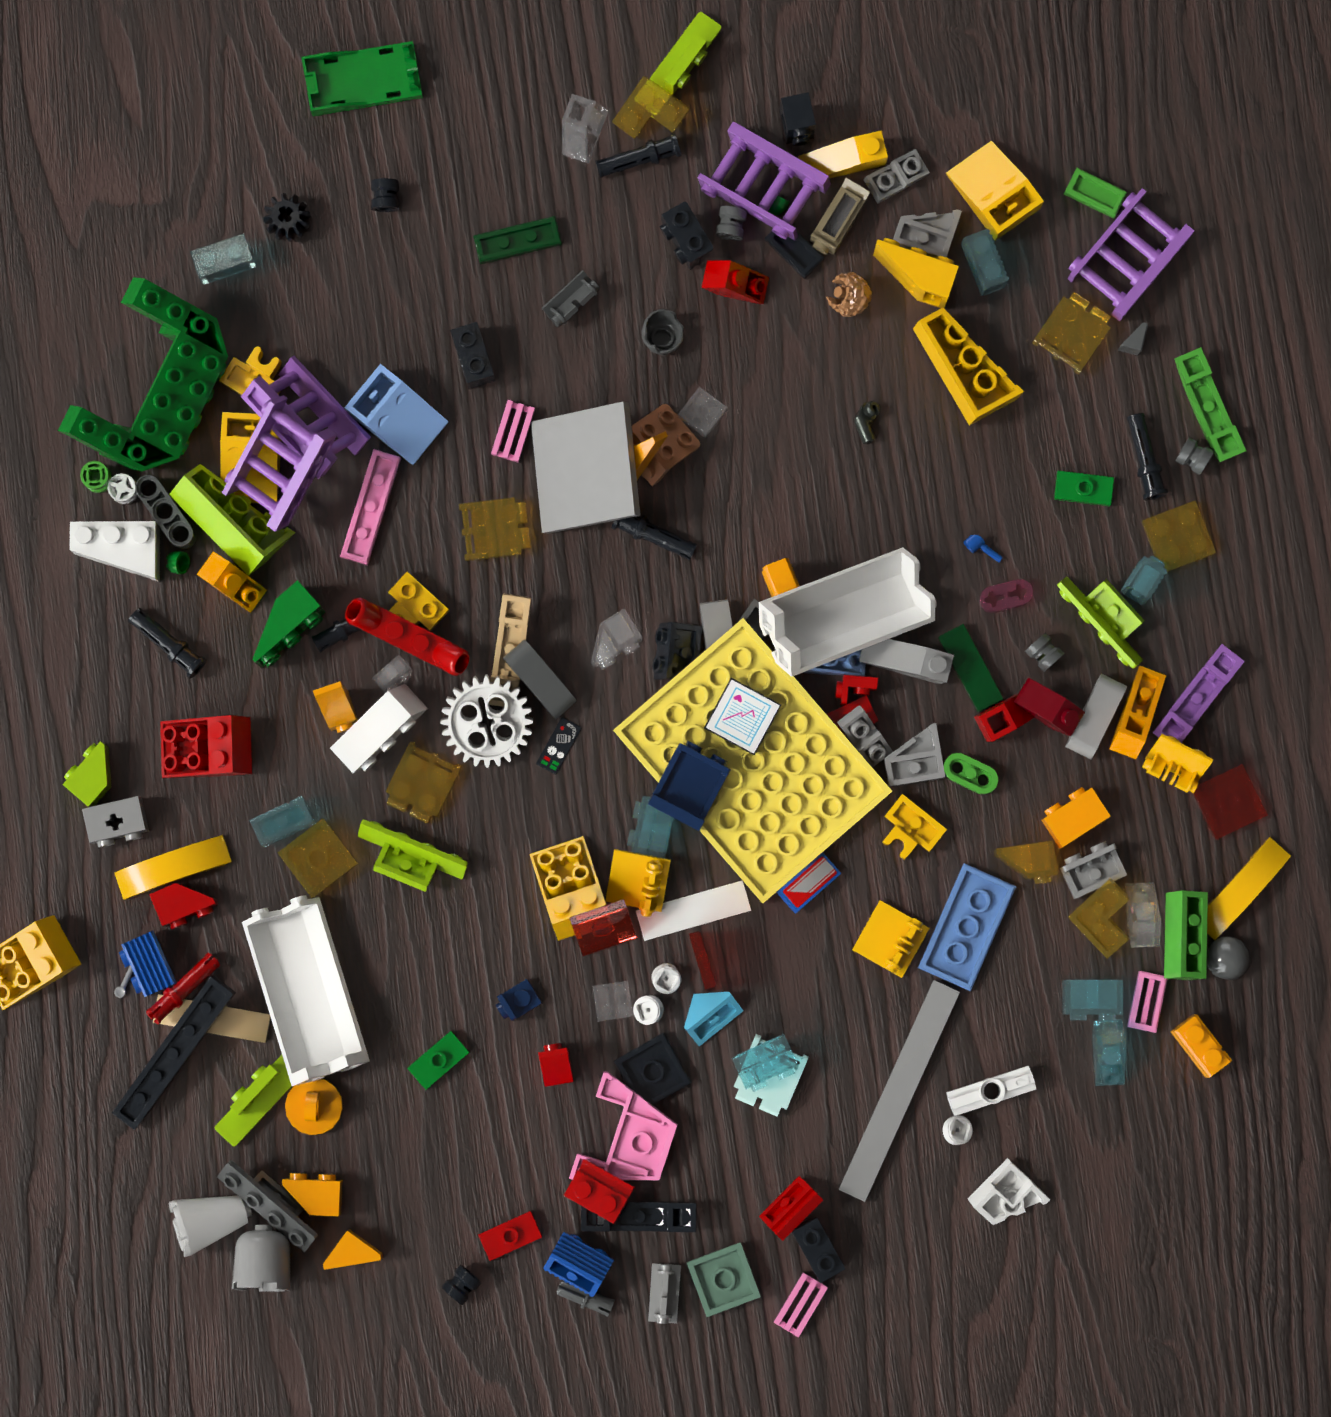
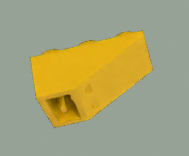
M992 141L946 172L948 178L995 241L1040 210L1044 202L1029 180Z
M884 238L882 241L878 239L873 256L917 301L938 308H945L959 266L954 265V261L947 257L938 256L936 259L927 256V252L922 249L911 247L909 250L900 247V243L895 240Z
M222 412L220 454L221 479L223 481L227 474L235 468L261 418L257 414ZM271 429L269 434L281 442V439ZM264 444L257 457L280 472V455ZM251 467L245 480L277 502L279 486ZM241 490L234 492L236 495L246 496L252 501L251 503H258Z
M584 836L529 854L558 941L612 923Z
M55 915L33 922L0 944V1006L2 1010L9 1008L82 965Z

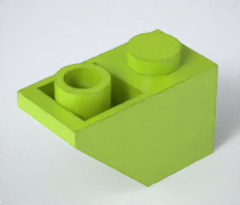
M101 741L97 745L93 743L83 754L85 759L79 766L74 765L68 770L64 776L66 781L62 784L88 807L95 806L111 788L109 747Z

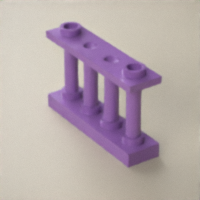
M733 121L727 130L732 145L711 178L701 173L697 177L701 191L712 198H715L717 195L732 205L746 210L751 216L772 227V231L777 236L783 239L790 237L796 240L798 234L796 228L792 226L793 222L812 192L819 190L824 194L831 185L829 176ZM748 149L755 153L754 157L756 159L735 192L720 185L740 152ZM772 163L779 167V174L757 206L744 197L765 164ZM795 176L803 181V187L781 220L769 213L768 210L787 180Z
M1143 188L1137 195L1132 192L1122 204L1125 207L1122 213L1085 257L1078 256L1068 268L1072 271L1068 277L1070 282H1073L1080 274L1113 301L1112 305L1116 308L1111 315L1119 322L1194 233V230L1187 224L1181 230L1177 227L1173 229L1140 201L1147 192ZM1132 210L1167 238L1165 241L1169 244L1163 252L1160 249L1155 250L1122 223ZM1114 232L1149 259L1148 263L1151 266L1145 273L1141 270L1138 272L1105 245ZM1096 253L1131 280L1130 284L1133 287L1127 294L1123 291L1121 293L1087 266Z
M295 356L288 360L278 374L281 378L268 384L259 376L253 379L241 396L261 418L263 415L261 414V409L264 404L270 399L273 400L280 397L277 393L290 386L300 398L289 405L285 403L282 411L312 433H318L328 427L338 434L337 437L339 439L333 442L315 475L318 479L324 476L338 459L335 454L347 447L354 455H357L371 438ZM306 407H309L319 417V419L308 426L296 414ZM276 421L272 431L291 450L300 456L304 455L308 448L306 442Z
M284 395L268 400L262 407L261 414L263 415L235 468L227 474L224 480L226 485L222 491V494L227 496L241 490L269 510L271 517L266 526L274 532L288 526L338 435L330 428L318 433H312L284 413L282 409L288 399ZM276 421L306 442L308 448L304 455H298L269 434ZM264 444L294 465L296 471L292 478H286L257 457ZM251 467L282 488L281 492L283 495L280 501H274L245 480Z

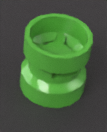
M91 461L83 466L80 477L83 484L94 493H102L108 490V482L112 478V474L103 463Z

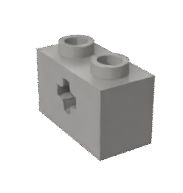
M139 796L82 809L89 843L98 844V848L114 845V839L125 837L126 841L143 838L142 833L149 831L143 801ZM114 816L123 820V823L118 825V830L110 826V823L114 822Z

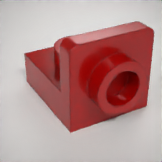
M843 675L842 681H837L835 698H841L840 705H846L848 689H853V694L870 695V691L877 690L878 678Z

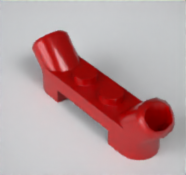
M361 597L354 598L347 606L345 619L349 624L453 676L461 675L468 667L470 660L468 651Z

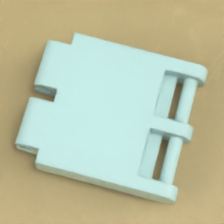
M756 1034L734 1084V1087L738 1088L735 1099L754 1106L757 1097L762 1099L759 1109L778 1116L781 1107L784 1109L788 1108L809 1056L805 1054L803 1056L797 1055L784 1049V1045L776 1046L760 1039L761 1036ZM759 1044L776 1051V1054L761 1049L757 1045ZM783 1054L787 1057L799 1061L800 1063L796 1064L792 1061L782 1058L781 1055Z

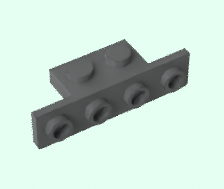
M230 1160L217 1176L227 1188L236 1193L249 1207L257 1211L271 1226L279 1230L293 1245L300 1248L303 1252L317 1238L318 1234L298 1218L304 1208L265 1172L261 1171L253 1179L236 1163Z

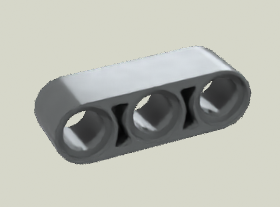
M152 475L140 477L136 482L135 491L169 541L181 550L191 548L196 542L195 530L174 500L169 496L167 490ZM147 484H156L157 490L152 496H145L143 494V489ZM164 506H171L173 508V513L168 519H161L159 517V512ZM180 529H187L189 531V537L184 542H177L175 540L176 532Z
M525 639L503 657L505 662L555 720L577 702L575 697Z

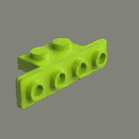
M699 12L638 93L635 101L653 115L658 116L679 87L682 89L691 77L689 73L695 65L699 66L708 53L706 52L707 48L721 31V25L703 12Z
M1065 577L1057 584L1060 588L1061 596L1067 602H1072L1079 609L1080 617L1099 631V638L1118 652L1117 657L1124 665H1130L1134 669L1143 661L1125 638L1145 620L1107 579L1087 597L1068 577Z
M362 820L358 837L382 847L374 864L373 871L424 892L427 891L436 869L459 879L464 878L468 862L464 861L460 856L442 852L429 843L413 840L405 833L386 829L378 822Z
M282 1055L273 1064H269L267 1068L262 1065L251 1076L254 1082L247 1089L242 1086L231 1099L234 1103L230 1106V1111L214 1127L232 1146H237L292 1087Z

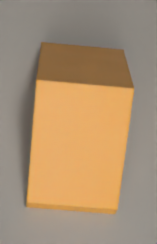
M349 1229L325 1260L323 1268L326 1270L379 1261L383 1259V1254Z

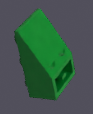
M298 580L276 598L252 659L260 668H263L265 665L268 668L280 659L279 653L285 647L289 649L294 647L302 639L300 636L302 632L307 628L310 630L314 629L323 621L322 615L325 611Z

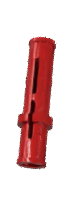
M206 953L171 989L166 988L163 991V996L150 1009L146 1010L151 1020L155 1018L154 1022L160 1024L175 1008H180L183 1005V1000L213 971L220 967L218 960L215 957L211 959L212 954Z

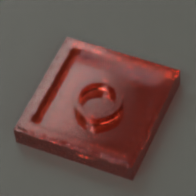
M1243 764L1199 784L1195 792L1192 793L1215 840L1267 816Z
M624 899L570 917L583 956L637 938Z
M699 931L690 933L688 936L704 990L712 989L716 984L701 933Z

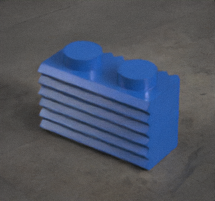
M154 930L121 944L123 950L119 952L125 968L131 966L135 976L130 979L137 994L142 992L144 997L177 983Z
M563 1232L543 1269L549 1271L550 1274H554L555 1277H559L560 1280H564L565 1283L568 1282L570 1285H574L575 1288H579L580 1291H584L590 1297H594L614 1260L608 1257L605 1251L598 1248L594 1249L583 1243L579 1236Z

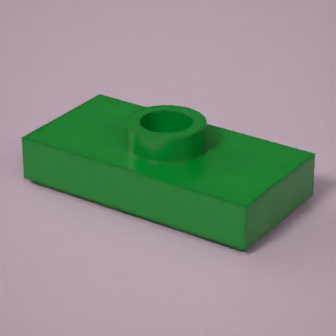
M1057 471L1054 500L1110 507L1114 477Z
M450 1031L407 1069L423 1088L427 1090L470 1052L455 1034Z

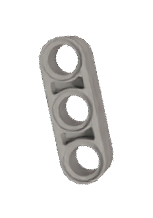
M1101 673L1083 708L1085 714L1073 734L1069 737L1065 747L1092 759L1127 686Z

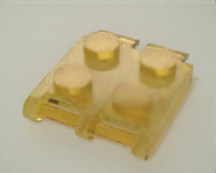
M1073 292L1069 299L1063 296L1032 344L1035 346L1040 345L1052 353L1054 359L1057 361L1061 359L1075 369L1074 372L1079 375L1111 328L1106 325L1111 316L1096 306L1088 313L1085 310L1090 302Z
M514 497L459 504V511H462L464 529L461 531L462 536H465L467 554L464 555L465 561L521 555V549L531 548L528 527L518 528V524L528 523L525 502L515 503ZM468 510H471L472 528L469 527ZM471 535L474 537L475 553H472Z
M410 741L385 791L390 794L386 804L404 813L408 805L411 804L413 807L409 815L428 824L432 815L438 817L462 766L448 763L438 758V754L434 752L430 754L415 747L416 743ZM412 752L429 759V762L413 755ZM435 763L452 770V773L436 766Z

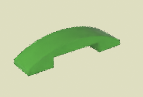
M1200 347L1175 358V363L1191 407L1219 463L1246 452L1235 425H1232L1211 377L1212 371L1202 348Z

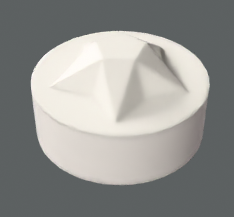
M661 964L652 973V983L660 993H672L681 984V975L672 964Z
M646 995L640 997L635 1002L633 1012L635 1018L640 1023L650 1025L662 1018L664 1008L659 998L653 995Z
M961 1115L952 1116L945 1121L943 1135L950 1144H965L972 1137V1124L966 1117Z

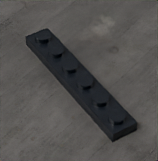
M212 975L115 1107L112 1114L133 1130H136L236 992Z

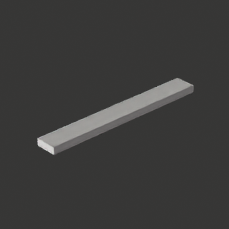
M933 980L838 1190L864 1202L866 1201L958 998L959 991Z

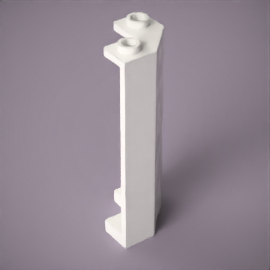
M902 547L760 601V628L763 635H769L776 650L771 653L776 664L792 677L935 621L937 602L934 595L919 584V571L921 567L917 557Z
M307 895L291 899V905L281 910L269 912L268 908H262L251 913L252 917L242 922L292 1086L325 1078L324 1076L339 1071L344 1072L370 1061L320 898L308 899Z

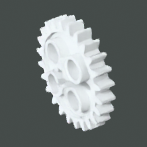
M485 674L484 681L480 683L478 678L474 676L473 685L470 686L464 680L462 682L463 691L456 687L453 689L456 698L447 696L446 701L451 707L442 708V712L448 715V717L440 721V724L448 725V728L442 731V735H451L446 745L456 744L457 747L455 748L454 755L460 752L465 753L463 762L472 757L474 758V766H477L480 760H484L486 768L489 767L490 760H494L497 766H500L501 757L510 762L512 759L511 751L518 755L521 753L518 744L527 746L528 741L523 735H531L532 730L525 727V725L532 724L533 718L525 717V715L530 713L532 708L523 707V704L527 701V696L518 698L517 695L520 688L517 687L511 691L509 689L510 680L501 685L500 676H497L493 683L490 682L488 674ZM479 697L484 699L487 717L494 719L491 723V731L495 738V745L490 743L486 724H480L483 719V712L478 701ZM494 697H499L504 701L505 706L501 710H493L489 705V701ZM473 705L477 709L476 716L472 718L465 717L461 711L462 707ZM506 724L511 727L513 733L509 737H501L496 730L498 726ZM473 732H480L484 735L485 741L480 745H475L470 741L469 736Z

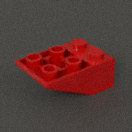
M226 715L160 721L162 778L252 774L251 717Z

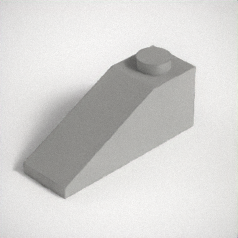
M887 639L861 649L858 662L932 683L942 684L947 683L954 655L928 647Z

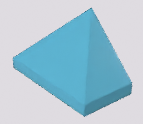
M730 992L693 994L684 1028L696 1044L701 1046L744 1010Z

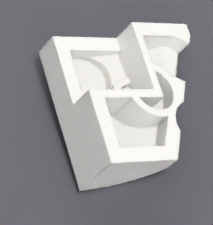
M1007 1158L968 1198V1201L992 1225L1005 1221L1010 1215H1019L1026 1212L1025 1208L1039 1202L1043 1205L1047 1204L1050 1199Z

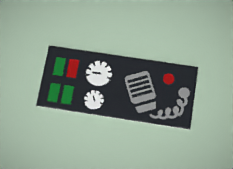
M561 717L536 764L556 775L581 727Z

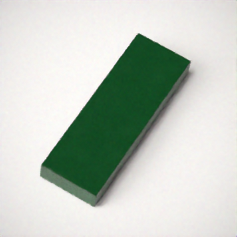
M555 216L473 235L480 264L562 245Z
M964 624L940 635L938 640L945 653L954 655L952 666L977 713L1003 700Z

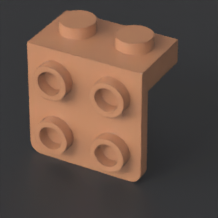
M662 404L631 426L633 446L664 431L668 435L641 474L651 486L658 483L674 465L700 447V441L667 404Z

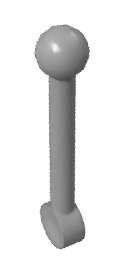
M129 966L121 986L117 987L114 991L115 996L118 998L125 997L127 993L125 988L133 973L131 966Z

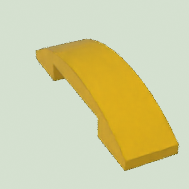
M221 835L134 864L115 872V876L123 900L182 878L231 863L232 860L224 836Z
M1271 837L1260 846L1245 866L1216 898L1208 904L1207 934L1213 940H1216L1248 907L1291 857Z

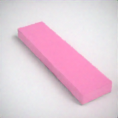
M373 449L342 548L341 558L368 566L401 457Z

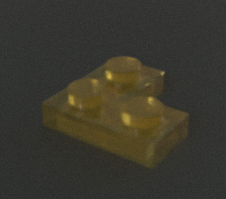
M645 75L612 123L635 139L650 117H652L673 133L690 108Z
M1110 877L1068 916L1074 925L1107 959L1129 939L1110 917L1125 905L1130 898Z

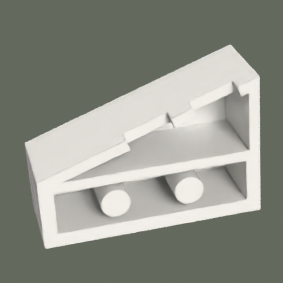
M156 521L70 522V551L75 555L160 582V526Z
M406 684L388 690L330 749L352 773L361 769L365 772L377 762L375 757L381 751L384 753L397 742L395 739L401 733H406L416 723L415 720L428 708Z

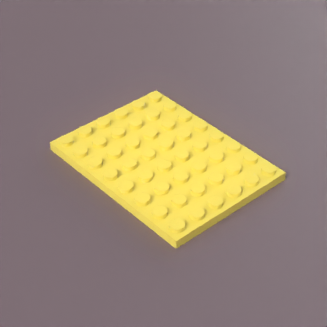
M742 618L613 731L657 782H659L679 743L685 745L689 741L703 748L700 754L711 758L712 754L728 761L726 767L731 769L708 811L700 832L756 897L764 903L887 797L892 790L795 677H791L776 664L770 648L745 619ZM730 678L781 704L755 755L704 729Z

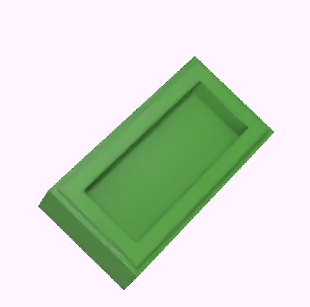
M1076 168L1064 192V195L1113 219L1127 194L1126 191L1079 168Z

